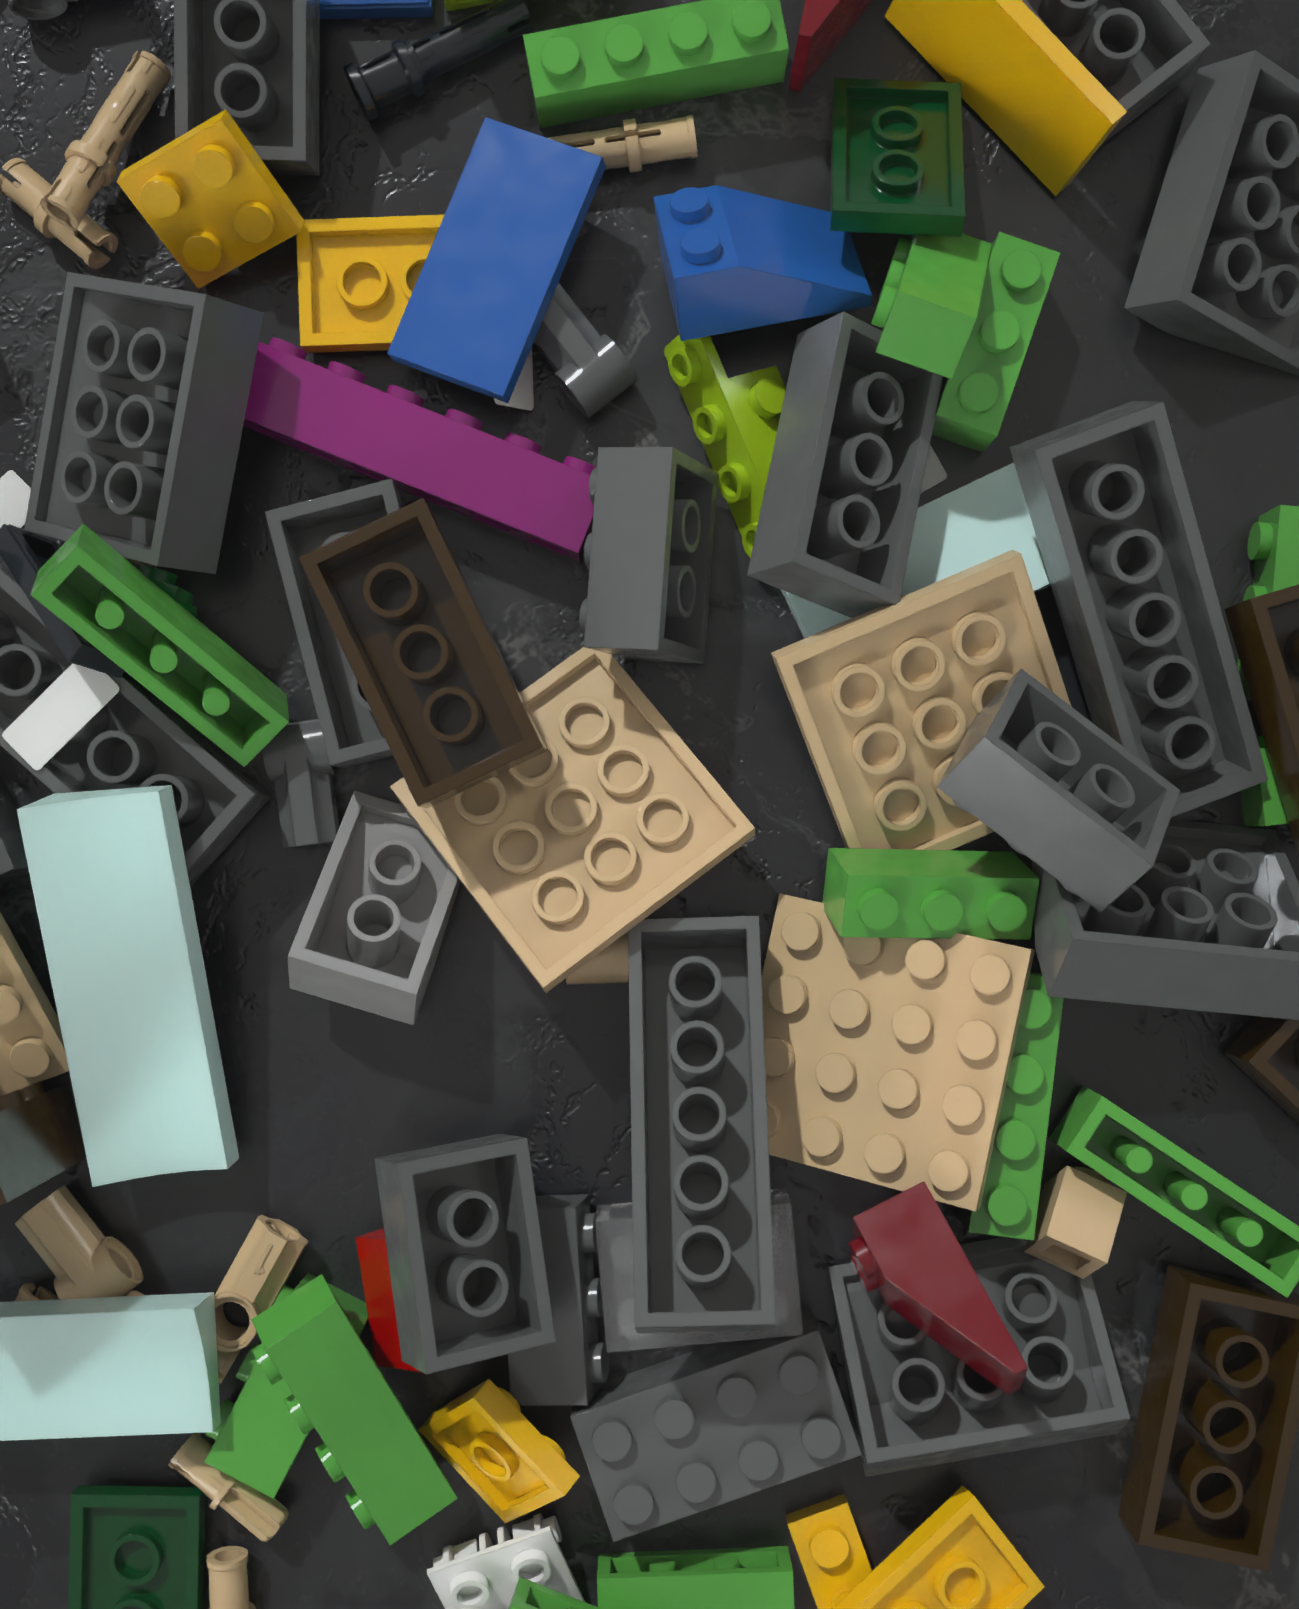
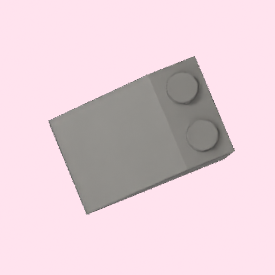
M354 790L289 951L288 972L290 989L414 1026L434 970L461 881L403 805Z

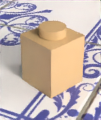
M1067 1165L1044 1185L1038 1204L1034 1241L1027 1240L1024 1252L1082 1279L1086 1278L1108 1263L1127 1192L1108 1184L1107 1178L1095 1170Z

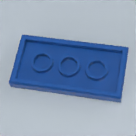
M485 117L387 352L390 358L400 364L509 403L605 171L606 165L603 157Z

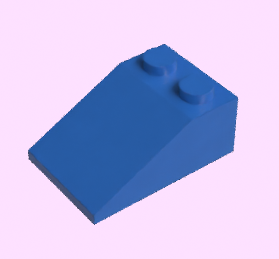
M718 185L703 188L688 187L680 189L675 193L653 197L660 257L681 341L872 306V294L851 234L846 231H830V212Z

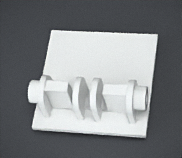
M539 1513L534 1515L532 1519L512 1525L513 1539H511L505 1526L497 1528L498 1544L494 1546L489 1534L485 1532L479 1535V1543L477 1539H473L453 1547L451 1545L443 1547V1555L433 1558V1567L427 1569V1575L444 1608L508 1609L519 1577L585 1602L558 1542L562 1541V1536L556 1517L553 1515L544 1519L542 1514Z

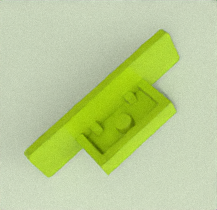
M678 335L664 348L669 372L674 382L678 385L690 413L695 434L702 442L713 470L718 473L719 491L728 503L742 536L744 550L751 558L786 386L777 365L728 378L710 336L681 341L680 335Z

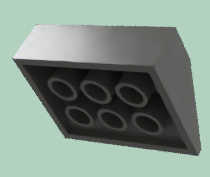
M1254 50L1198 68L1124 309L1168 334L1299 376V79Z
M67 272L24 530L67 541L84 523L123 557L160 567L216 574L264 313L207 294Z
M1170 818L1154 866L1102 912H1099L1080 896L1067 891L1058 879L1032 860V871L1040 878L1034 912L1035 950L1048 997L1299 1020V882L1276 830Z
M998 1237L960 1244L1028 1366L1020 1389L1007 1395L888 1307L877 1288L867 1293L852 1263L829 1266V1280L865 1477L1118 1434L1131 1418L1092 1275L1090 1274L1082 1279L1025 1253L1024 1250L1027 1243L1025 1239Z

